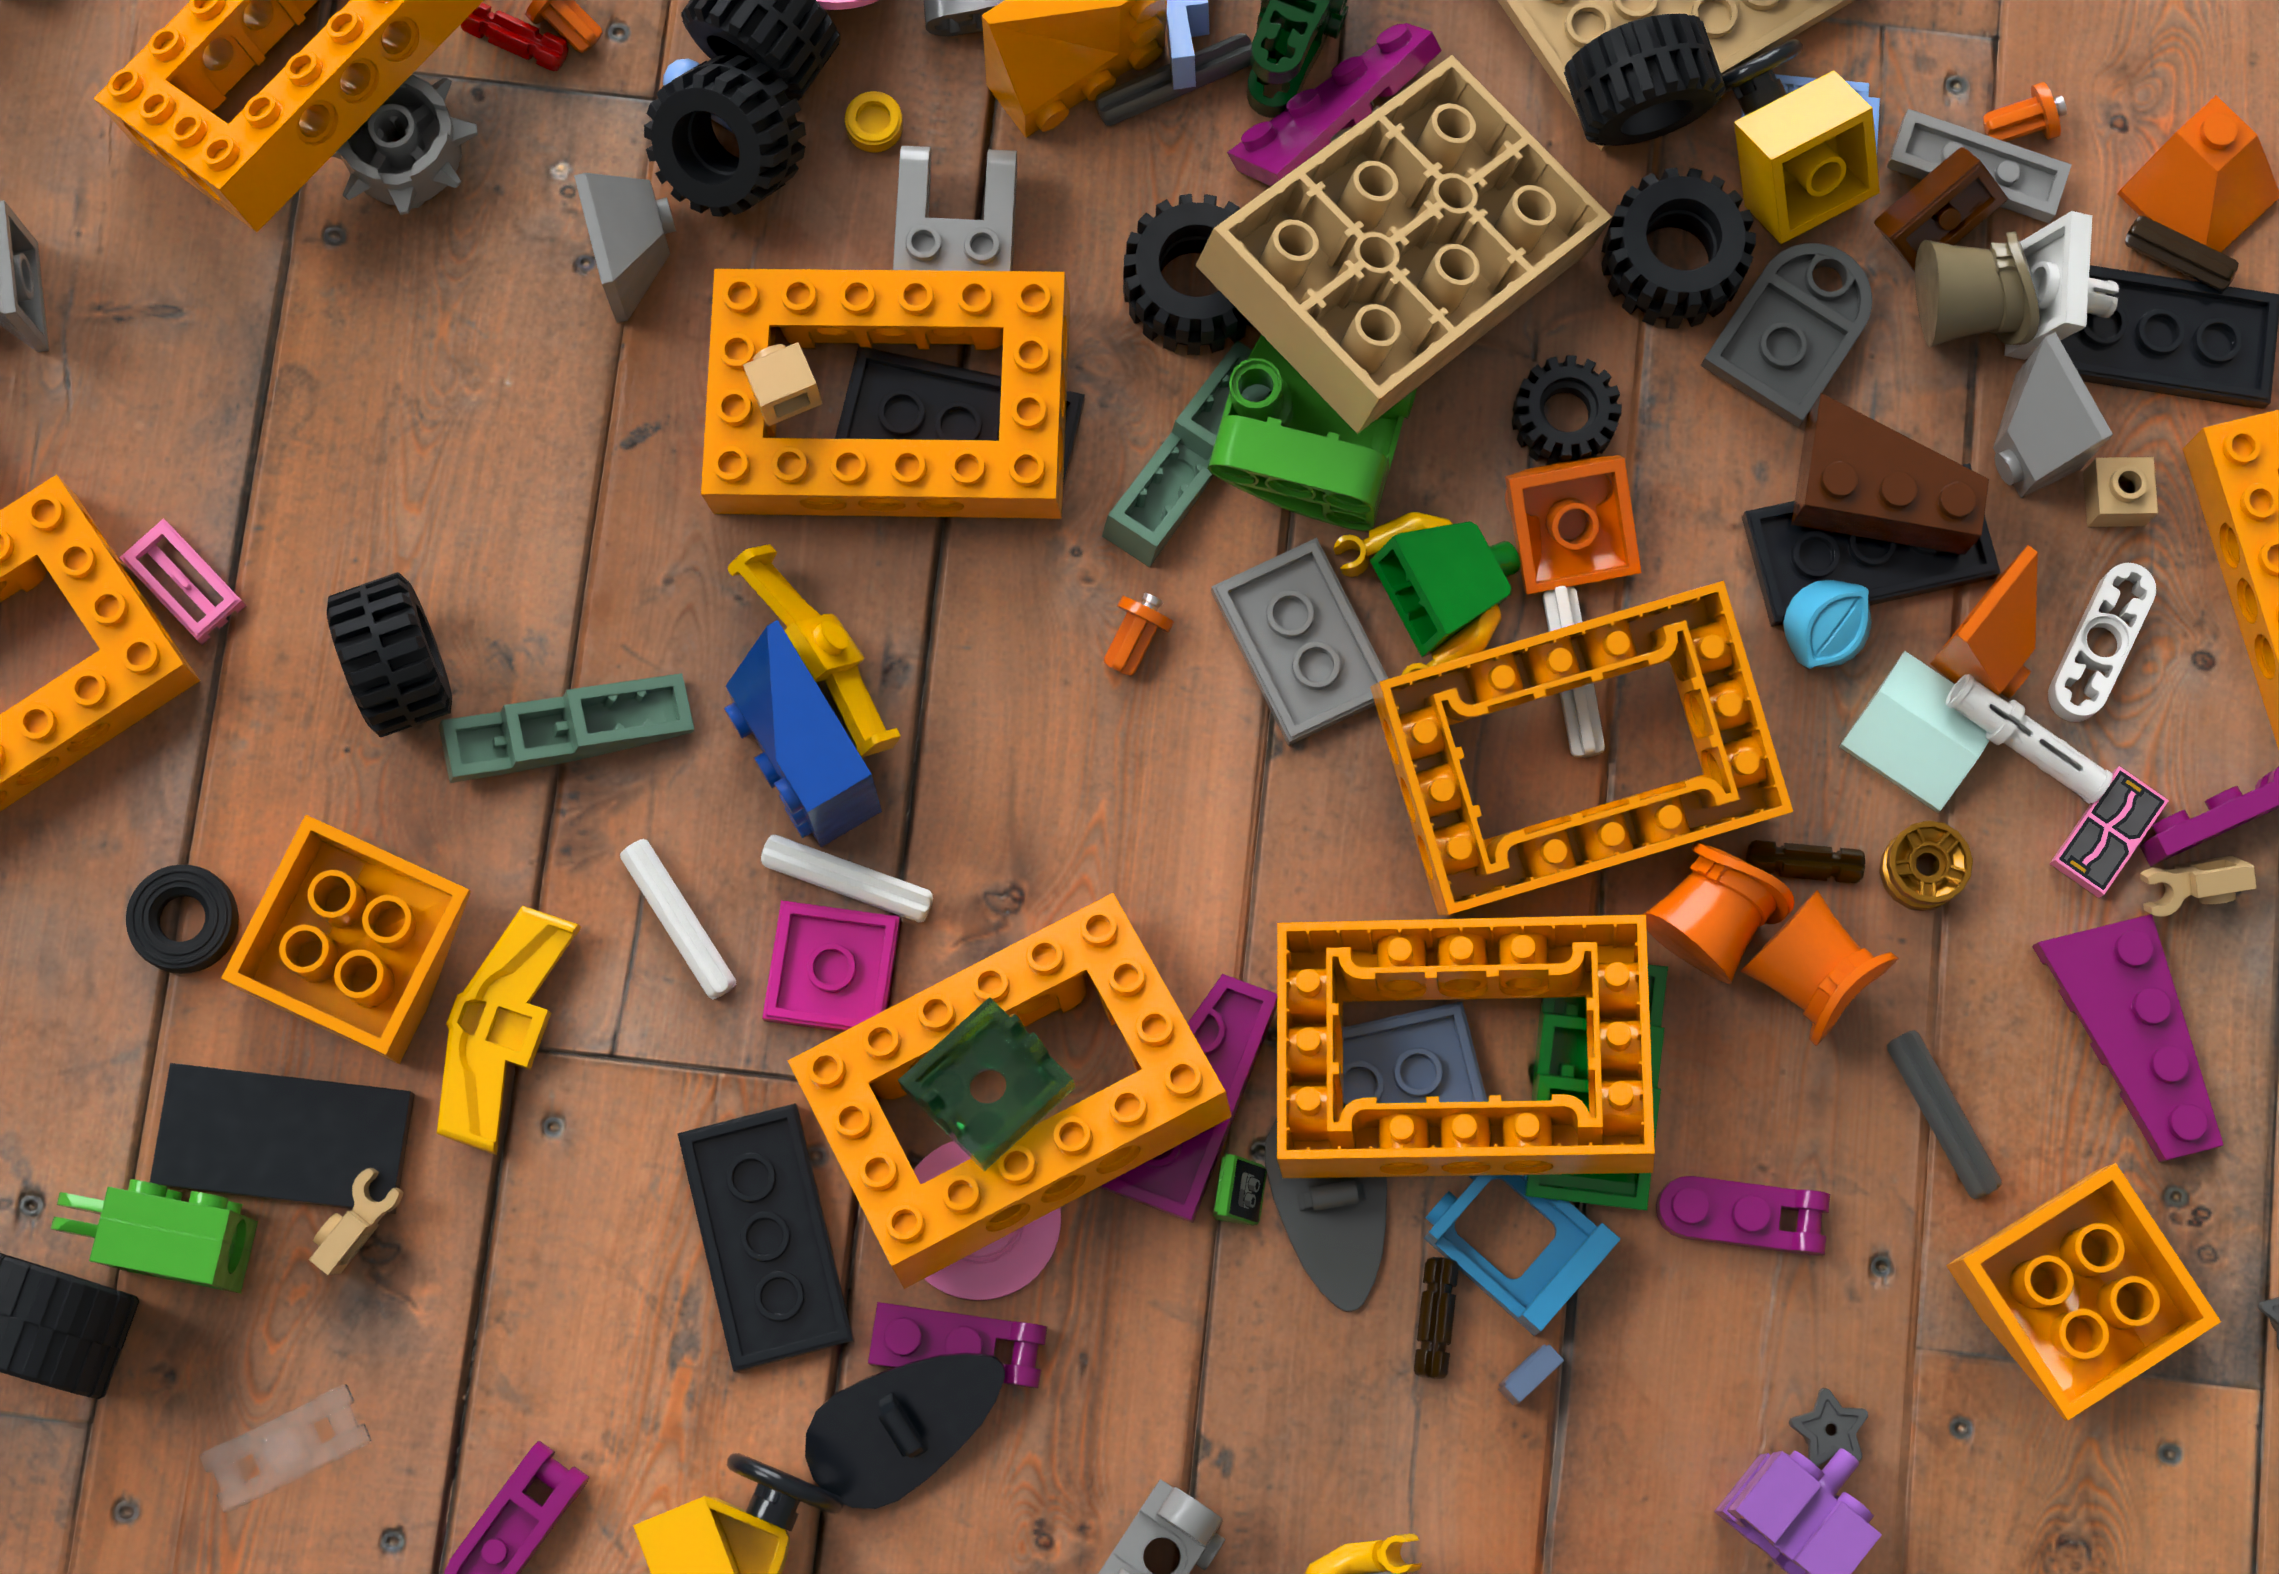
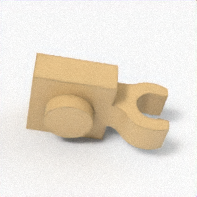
M2234 856L2174 865L2175 869L2171 870L2150 868L2140 873L2141 881L2147 884L2164 883V896L2156 902L2143 904L2144 911L2155 916L2173 914L2180 908L2184 899L2190 895L2199 898V902L2202 904H2221L2234 901L2236 899V892L2256 889L2254 865Z
M374 1168L365 1169L356 1177L352 1186V1196L354 1199L352 1211H347L343 1217L338 1213L332 1215L313 1239V1242L319 1247L310 1257L309 1261L327 1275L341 1274L378 1228L380 1219L387 1212L395 1209L402 1200L404 1192L399 1188H392L385 1199L380 1202L371 1198L369 1186L379 1174Z

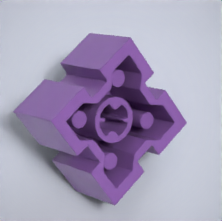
M1842 1448L1835 1453L1822 1471L1812 1461L1795 1450L1790 1456L1783 1451L1773 1452L1771 1455L1769 1453L1760 1454L1714 1511L1749 1542L1756 1544L1768 1554L1772 1561L1787 1574H1852L1882 1536L1880 1532L1869 1524L1874 1515L1862 1503L1846 1492H1843L1840 1497L1836 1495L1859 1465V1461Z

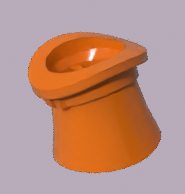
M1695 841L1691 849L1700 856L1689 867L1692 873L1665 898L1642 915H1646V929L1649 934L1666 949L1705 974L1721 982L1731 984L1742 956L1758 927L1763 926L1765 923L1776 924L1782 922L1794 908V896L1790 889L1775 876L1725 851L1703 842Z
M1816 890L1740 972L1769 986L1804 1010L1803 1015L1812 1022L1809 1040L1817 1046L1831 1031L1843 1011L1856 995L1871 982L1882 976L1899 958L1892 952L1874 957L1866 948L1861 949L1835 918L1819 891Z

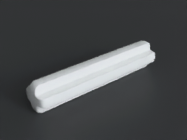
M1558 586L1554 590H1548L1543 593L1542 598L1549 632L1583 622L1577 590L1574 587ZM1594 683L1561 692L1560 697L1570 753L1573 757L1579 758L1593 757L1603 753L1605 742Z
M770 835L761 854L762 864L769 869L918 923L924 922L932 906L933 894L928 889L778 835Z
M641 839L626 847L620 853L622 862L707 996L713 1000L728 993L736 986L735 977L649 842Z

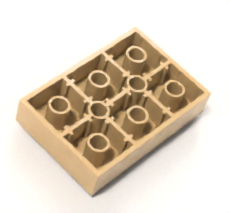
M1451 55L1213 229L1195 266L1358 434L1586 256L1612 219V216Z

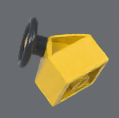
M1797 39L1789 40L1722 75L1726 88L1725 93L1733 90L1745 116L1734 121L1744 206L1750 210L1754 217L1780 244L1880 193L1873 108L1835 71L1789 93H1786L1780 79L1776 78L1772 69L1795 58L1803 51V45Z
M733 1453L727 1459L728 1468L758 1483L746 1511L719 1498L703 1496L635 1524L633 1527L651 1574H782L790 1544L788 1531H792L799 1513L796 1510L800 1501L831 1514L841 1511L843 1501L838 1495L743 1454Z

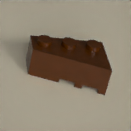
M1820 393L1807 414L1791 525L1965 555L1982 536L1989 479Z

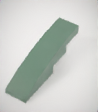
M682 673L567 689L562 697L506 704L501 712L441 720L438 726L450 783L572 762L670 739L694 731Z

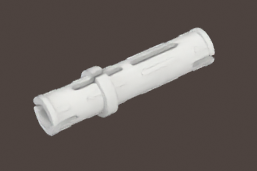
M1970 674L1962 676L1949 692L1945 702L1946 705L1954 708L1987 731L1985 734L1986 739L1995 745L2006 744L2036 765L2040 770L2046 772L2081 796L2088 804H2093L2100 799L2109 787L2113 777L2110 771L2104 770L2071 747L2067 742L2058 738L2025 715V707L2016 700L2005 701L1976 681Z

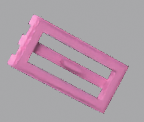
M164 518L119 557L201 645L210 638L208 634L215 627L220 629L228 622L226 618L232 612L236 611L238 613L246 606ZM165 537L224 600L215 607L156 545L160 540ZM148 553L206 616L197 623L138 561L143 555Z

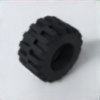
M690 0L681 12L685 28L695 43L710 59L716 56L727 55L729 60L740 55L750 59L751 67L759 63L764 64L771 69L769 77L775 81L781 77L789 88L784 92L790 101L795 98L799 101L841 40L835 24L816 0Z
M1687 14L1655 15L1631 21L1611 29L1593 39L1576 52L1572 59L1567 62L1564 72L1586 139L1590 143L1602 146L1636 144L1674 132L1704 115L1719 102L1726 89L1703 21H1700V18L1695 15Z
M727 55L716 56L664 85L656 93L658 99L649 105L646 114L652 121L644 125V137L652 141V146L646 149L649 162H657L660 170L655 174L661 184L668 181L673 187L671 195L679 202L686 198L690 200V209L703 213L710 208L712 216L724 217L730 212L734 215L745 212L786 185L785 182L793 178L799 169L796 162L803 159L806 146L798 142L800 138L806 135L805 122L797 121L795 115L801 108L796 98L790 101L784 91L789 88L781 77L775 81L769 77L771 69L764 64L759 63L751 67L748 57L737 55L729 60ZM711 113L726 122L733 131L739 146V158L729 153L718 141L712 127Z
M1669 168L1664 170L1661 180H1658L1654 173L1643 177L1638 189L1631 186L1624 194L1620 205H1617L1603 240L1601 252L1605 253L1601 266L1603 276L1612 275L1607 286L1613 297L1623 294L1625 300L1622 308L1629 314H1632L1638 308L1645 313L1642 322L1653 326L1657 318L1666 319V328L1678 329L1682 320L1686 318L1690 327L1702 324L1707 313L1714 318L1723 311L1728 301H1732L1753 260L1751 254L1756 246V233L1749 232L1754 222L1750 210L1739 211L1738 208L1743 198L1736 190L1727 195L1722 190L1725 183L1724 180L1715 175L1711 182L1700 179L1702 170L1690 168L1685 177L1679 176L1678 168ZM1667 227L1686 230L1697 237L1703 244L1709 263L1693 270L1671 268L1659 261L1652 253L1647 242V235L1657 229Z
M1192 194L1179 195V205L1174 207L1166 199L1156 205V216L1154 218L1145 213L1139 219L1137 233L1131 232L1126 244L1123 294L1125 302H1129V315L1134 324L1143 322V334L1153 341L1158 335L1164 337L1163 348L1175 352L1178 344L1188 345L1187 355H1200L1201 345H1209L1212 353L1224 350L1226 338L1229 337L1235 343L1245 336L1246 325L1253 327L1220 291L1203 297L1187 296L1174 290L1165 281L1161 273L1164 267L1178 256L1189 253L1201 254L1213 229L1240 209L1239 206L1228 201L1225 208L1216 206L1217 196L1204 194V203H1195L1192 200Z
M397 572L328 597L327 620L341 667L365 722L380 738L451 713L452 692L447 673L421 603L412 585L406 578Z

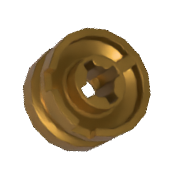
M1927 820L1910 825L1889 842L1881 855L1879 872L1883 887L1894 901L1908 909L1927 911L1941 907L1965 888L1971 877L1973 858L1969 844L1957 830L1945 823ZM1928 856L1934 859L1935 862L1931 865V876L1923 875L1918 871L1916 867L1917 859H1925Z

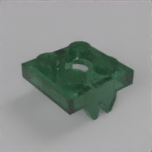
M990 997L898 1079L901 1088L983 1171H986L1076 1088L1073 1078L1049 1055L1048 1050L1034 1032L1029 1034L1015 1014L1009 1016ZM996 1071L1005 1078L1006 1090L999 1100L993 1103H981L971 1095V1083L981 1072Z

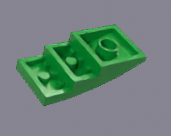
M1648 964L1655 1147L1661 1094L1658 1082L1665 1027L1661 1026L1668 967ZM1586 997L1541 998L1532 1101H1551L1552 1094H1566L1575 1096L1583 1101L1589 1111ZM1651 1173L1527 1175L1525 1196L1647 1210Z

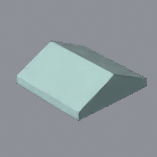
M1904 651L1839 747L1936 813H1939L1979 759L1989 740L1986 739L1985 735L1987 731L1954 708L1946 705L1947 696L1955 684Z

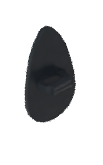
M968 1352L942 1354L910 1362L869 1376L835 1393L817 1409L806 1432L805 1458L813 1480L822 1489L841 1497L843 1504L851 1508L877 1509L899 1501L929 1479L982 1425L995 1404L1004 1382L1005 1367L997 1357L987 1354Z

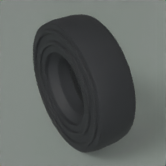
M193 865L167 866L148 875L134 890L126 911L128 936L138 954L144 960L163 971L179 974L197 972L219 961L234 942L239 923L237 904L228 886L210 871ZM184 896L195 898L201 903L205 911V922L202 930L194 938L187 941L176 942L168 939L160 927L162 910L175 898Z

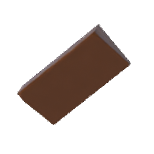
M1961 147L1876 218L1874 224L1915 272L1916 255L1922 241L1930 240L1950 245L1957 244L2008 200V197L1983 163L1965 147Z

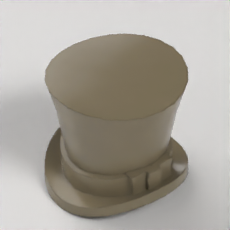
M2016 231L2006 233L2008 242L1991 243L1990 249L1955 246L1930 240L1921 242L1915 262V290L1920 324L1928 347L1985 332L1996 334L1998 339L2007 345H2024L2035 337L2040 320L2039 305L2027 259Z

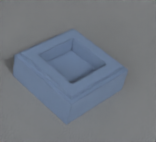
M1544 1344L1538 1347L1499 1384L1500 1388L1498 1390L1512 1405L1518 1404L1549 1376L1564 1359L1550 1344L1547 1346Z

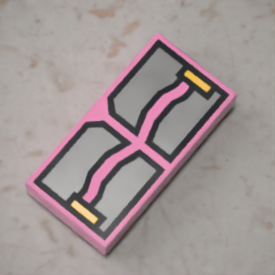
M2120 766L2112 772V781L2105 793L2095 803L2089 805L2049 863L2098 898L2105 895L2169 801Z

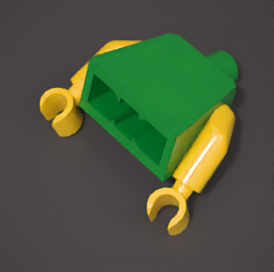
M1420 512L1407 513L1369 530V537L1363 540L1355 535H1343L1337 539L1333 548L1335 555L1342 554L1350 549L1360 552L1357 560L1340 567L1342 574L1348 577L1362 574L1368 567L1369 556L1375 554L1370 559V562L1421 657L1429 654L1432 655L1433 660L1426 665L1413 663L1405 668L1402 675L1484 651L1502 619L1499 605L1511 595V586L1506 577L1517 573L1520 569L1518 552L1510 542L1502 541L1489 546L1478 525L1470 521L1453 524L1449 519Z

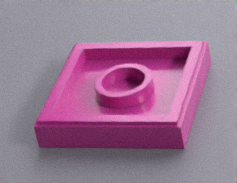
M781 900L762 1019L767 1022L844 1032L886 1010L900 929V917Z

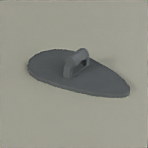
M1276 1118L1265 1141V1168L1273 1200L1288 1238L1303 1269L1318 1290L1338 1309L1348 1312L1357 1310L1364 1304L1375 1283L1382 1259L1386 1228L1387 1177L1283 1178L1277 1161Z

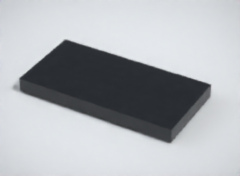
M2090 265V278L2114 281L2118 284L2119 292L2115 295L2106 293L2108 296L2118 298L2116 310L2109 318H2100L2097 315L2087 313L2086 327L2061 340L2084 382L2265 409L2271 403L2279 322V294L2236 287H2228L2225 291H2218L2202 282Z
M858 346L835 439L999 441L1001 376ZM1067 391L1063 490L1085 401V394Z
M1970 463L1963 464V466L1971 469ZM1795 501L1745 511L1742 516L1771 627L1783 625L1786 609L1792 598L1802 588L1815 581L1836 580L1862 585L1869 590V605H1875L1995 579L2001 573L1985 515L1982 536L1965 555L1791 525Z
M170 1063L150 1183L171 1188L353 1209L352 1186L356 1177L365 1169L374 1168L379 1174L370 1183L369 1194L373 1200L380 1202L385 1199L392 1188L400 1189L415 1094L406 1090ZM397 1207L387 1213L396 1214Z
M794 1103L677 1133L733 1372L854 1342L797 1104Z

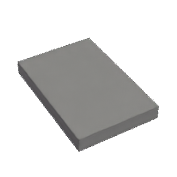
M1317 538L1211 587V593L1288 746L1375 706L1370 687L1389 678Z

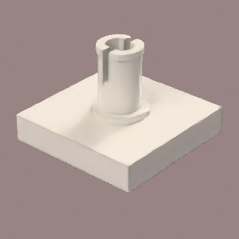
M2071 211L2020 241L2036 292L2040 320L2035 337L2024 345L2005 344L2004 356L2026 360L2046 336L2056 332L2061 341L2084 329L2087 325V313L2097 315L2100 318H2109L2116 310L2118 298L2108 296L2106 293L2113 295L2118 293V284L2110 280L2104 281L2089 277L2092 215Z

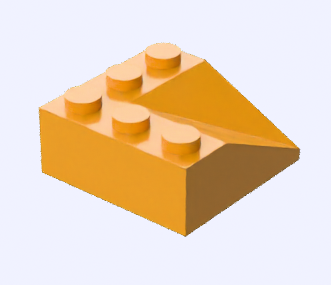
M1004 0L982 15L986 85L1025 138L1039 129L1042 132L1049 131L1064 121L1069 114L1070 108L1086 98L1089 101L1096 100L1098 94L1114 86L1117 77L1132 67L1135 70H1141L1149 66L1160 56L1165 46L1167 0Z
M305 814L221 979L248 995L400 1064L428 1008L471 891Z
M2116 1163L2092 1172L1946 1265L1982 1321L2064 1421L2070 1420L2221 1323V1320Z

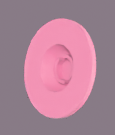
M974 1136L951 1141L932 1151L913 1171L920 1184H923L1005 1140L994 1137ZM1061 1207L924 1279L936 1289L965 1300H992L1019 1291L1033 1281L1050 1261L1059 1239Z

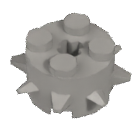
M411 75L333 154L332 157L344 161L351 174L343 192V196L346 199L350 200L365 192L368 196L385 204L396 205L400 215L409 214L412 208H419L425 201L432 199L445 187L457 188L460 185L461 180L456 171L462 158L461 144L478 135L476 124L451 117L444 102L452 83L448 78L445 77L431 85L429 82ZM395 138L400 139L396 142H392Z

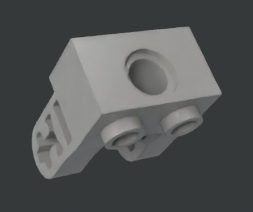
M901 146L893 270L1013 271L1017 151L988 149L984 220L929 218L931 147Z
M1160 1479L1098 1574H1153L1145 1566L1143 1555L1146 1546L1157 1538L1171 1540L1179 1550V1564L1170 1574H1189L1195 1564L1205 1571L1225 1541V1538L1216 1533L1223 1522L1222 1518L1179 1488H1173Z

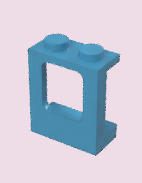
M1527 1175L1469 1176L1473 1182L1459 1198L1448 1191L1425 1217L1433 1227L1424 1239L1445 1258L1457 1261L1459 1270L1535 1336L1544 1329L1621 1239L1603 1223L1597 1227L1569 1201L1525 1196ZM1495 1179L1502 1180L1551 1222L1555 1228L1554 1239L1522 1276L1517 1279H1509L1461 1238L1455 1230L1457 1218L1484 1187Z

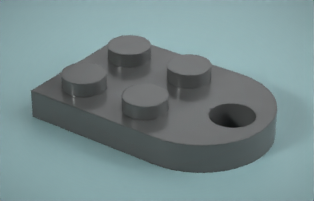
M1806 243L1787 248L1776 255L1765 267L1704 358L1701 366L1799 428L1869 320L1872 310V291L1866 274L1851 256L1829 245ZM1819 267H1830L1836 270L1841 276L1842 288L1833 292L1820 289L1813 280V271Z

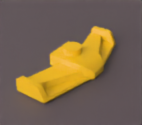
M771 544L748 548L740 553L728 565V572L731 576L741 575L787 626L784 631L815 682L825 680L860 756L865 757L893 749L901 735L897 728L886 730L858 669V665L865 657L839 619L833 614L820 615L800 596L772 564L777 551Z
M522 905L465 990L456 995L446 1022L449 1031L436 1134L497 1155L507 1063L531 1070L551 1013L547 1009L529 1003L573 938L582 928L579 924Z

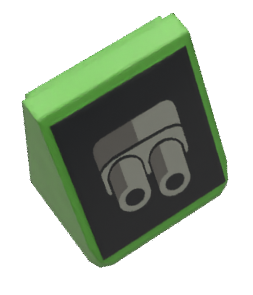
M1226 1154L1225 1157H1222L1213 1210L1215 1220L1251 1226L1259 1223L1267 1174L1266 1168L1262 1164L1231 1154Z

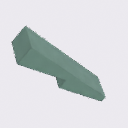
M1238 340L1175 420L1170 435L1107 516L1102 537L1149 568L1215 476L1207 468L1230 392V376L1234 368L1242 361L1247 360L1252 352V349ZM1254 384L1248 386L1241 395L1251 402H1259L1269 397L1272 391L1264 385Z

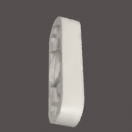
M2135 563L2119 564L2113 567L2099 581L2048 689L2049 704L2060 718L2070 722H2081L2093 716L2106 703L2156 596L2155 580L2151 573L2141 565ZM2124 580H2128L2134 584L2131 593L2138 598H2133L2122 608L2119 617L2109 614L2120 596V590L2114 586H2119ZM2097 627L2105 628L2115 636L2117 650L2113 656L2100 657L2090 650L2087 644V634L2090 629ZM2085 668L2096 671L2089 678L2084 688V694L2091 698V700L2085 699L2078 706L2070 702L2072 692L2065 688V686L2071 687L2079 680Z

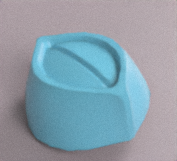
M1836 580L1815 581L1802 588L1792 598L1786 609L1783 625L1785 637L1798 663L1809 669L1813 667L1839 666L1853 659L1864 648L1870 635L1872 624L1868 600L1869 590L1866 587Z

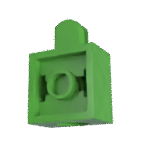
M130 1179L128 1190L107 1187L104 1200L60 1192L57 1205L99 1214L100 1219L97 1225L53 1217L51 1230L93 1238L94 1243L89 1259L91 1262L122 1271L241 1294L258 1221L241 1215L243 1204L228 1201L229 1199L225 1197L191 1191L189 1202L181 1201L182 1192L170 1190L167 1186Z

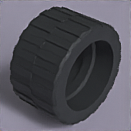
M0 1253V1372L89 1398L101 1399L105 1397L140 1302L138 1297Z

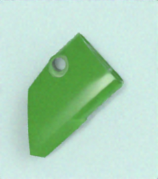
M1261 334L1248 359L1237 365L1230 376V392L1207 469L1210 473L1232 486L1297 514L1351 530L1369 531L1373 529L1404 418L1408 419L1417 388L1357 434ZM1254 384L1264 385L1272 391L1269 397L1259 402H1251L1241 394L1248 386Z

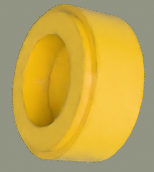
M870 91L858 95L850 102L845 112L847 135L851 142L863 151L877 153L888 150L897 143L903 130L902 113L899 105L891 96L882 92Z

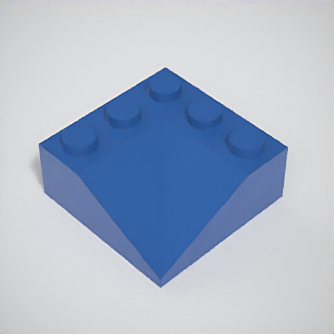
M776 620L767 625L726 684L733 703L726 706L724 710L740 737L743 739L752 733L763 753L754 757L771 788H777L780 794L779 797L785 806L784 809L801 838L812 833L819 846L823 847L881 813V805L870 770L781 624Z

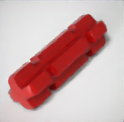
M481 3L461 23V28L464 32L478 38H483L485 35L488 37L489 43L526 60L534 57L537 59V65L551 71H558L562 67L569 51L567 42L564 39L549 32L542 35L539 33L540 28L500 10L493 13L491 12V6L485 3Z

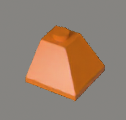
M2217 95L2177 130L2117 193L2139 216H2145L2220 253L2279 199V189L2258 135Z
M2029 545L2025 547L1999 575L1931 661L1930 665L1955 684L1962 676L1970 674L1976 681L1996 695L2003 694L2006 698L2010 699L2032 672L2023 664L2036 649L2038 552Z

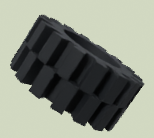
M1567 355L1563 363H1558L1557 356L1547 359L1542 368L1537 364L1530 370L1528 378H1524L1512 409L1514 415L1511 421L1513 430L1518 429L1519 431L1516 440L1521 448L1525 445L1531 448L1528 456L1535 461L1539 459L1540 455L1548 459L1546 465L1596 457L1599 452L1602 454L1608 447L1619 424L1618 420L1621 416L1622 404H1617L1620 396L1617 385L1610 387L1608 384L1611 375L1605 369L1600 374L1593 371L1596 362L1587 359L1583 366L1576 364L1577 356ZM1559 393L1576 395L1587 407L1588 422L1581 429L1573 432L1557 430L1546 419L1544 406L1547 400Z

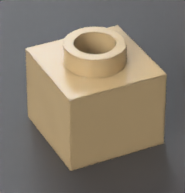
M799 342L787 347L783 344L769 346L759 351L753 357V361L743 364L749 385L767 426L822 405L817 383Z
M2154 457L2095 458L2083 471L2087 527L2146 526L2158 514ZM2118 482H2130L2131 493L2124 492Z

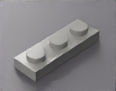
M1911 109L1906 111L1886 168L1922 180L1957 149L1965 147L1983 163L2008 197V200L2000 207L2046 223L2052 221L2056 215L2072 164Z

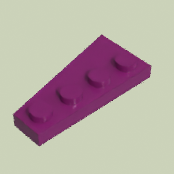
M1408 23L1397 24L1383 31L1376 39L1377 44L1360 56H1354L1340 62L1332 70V76L1315 89H1307L1296 94L1288 101L1287 109L1269 122H1261L1249 128L1242 135V142L1227 152L1236 170L1269 186L1274 185L1332 142L1331 138L1340 130L1355 126L1373 113L1371 101L1377 96L1387 97L1394 95L1434 59L1442 50L1433 32Z
M2152 914L2034 944L2032 947L2042 964H2047L2061 989L2058 991L2070 1012L2075 1011L2092 1040L2090 1046L2102 1065L2106 1064L2121 1089L2120 1097L2158 1161L2163 1162L2224 1146Z
M1225 974L1221 975L1187 1024L1226 1091L1232 1117L1103 1184L1099 1188L1194 1223L1277 1009L1276 993Z

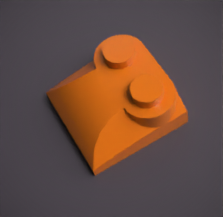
M1616 455L1583 458L1529 468L1505 476L1507 487L1505 503L1512 518L1524 592L1526 594L1554 590L1558 586L1570 587L1642 573L1624 457Z

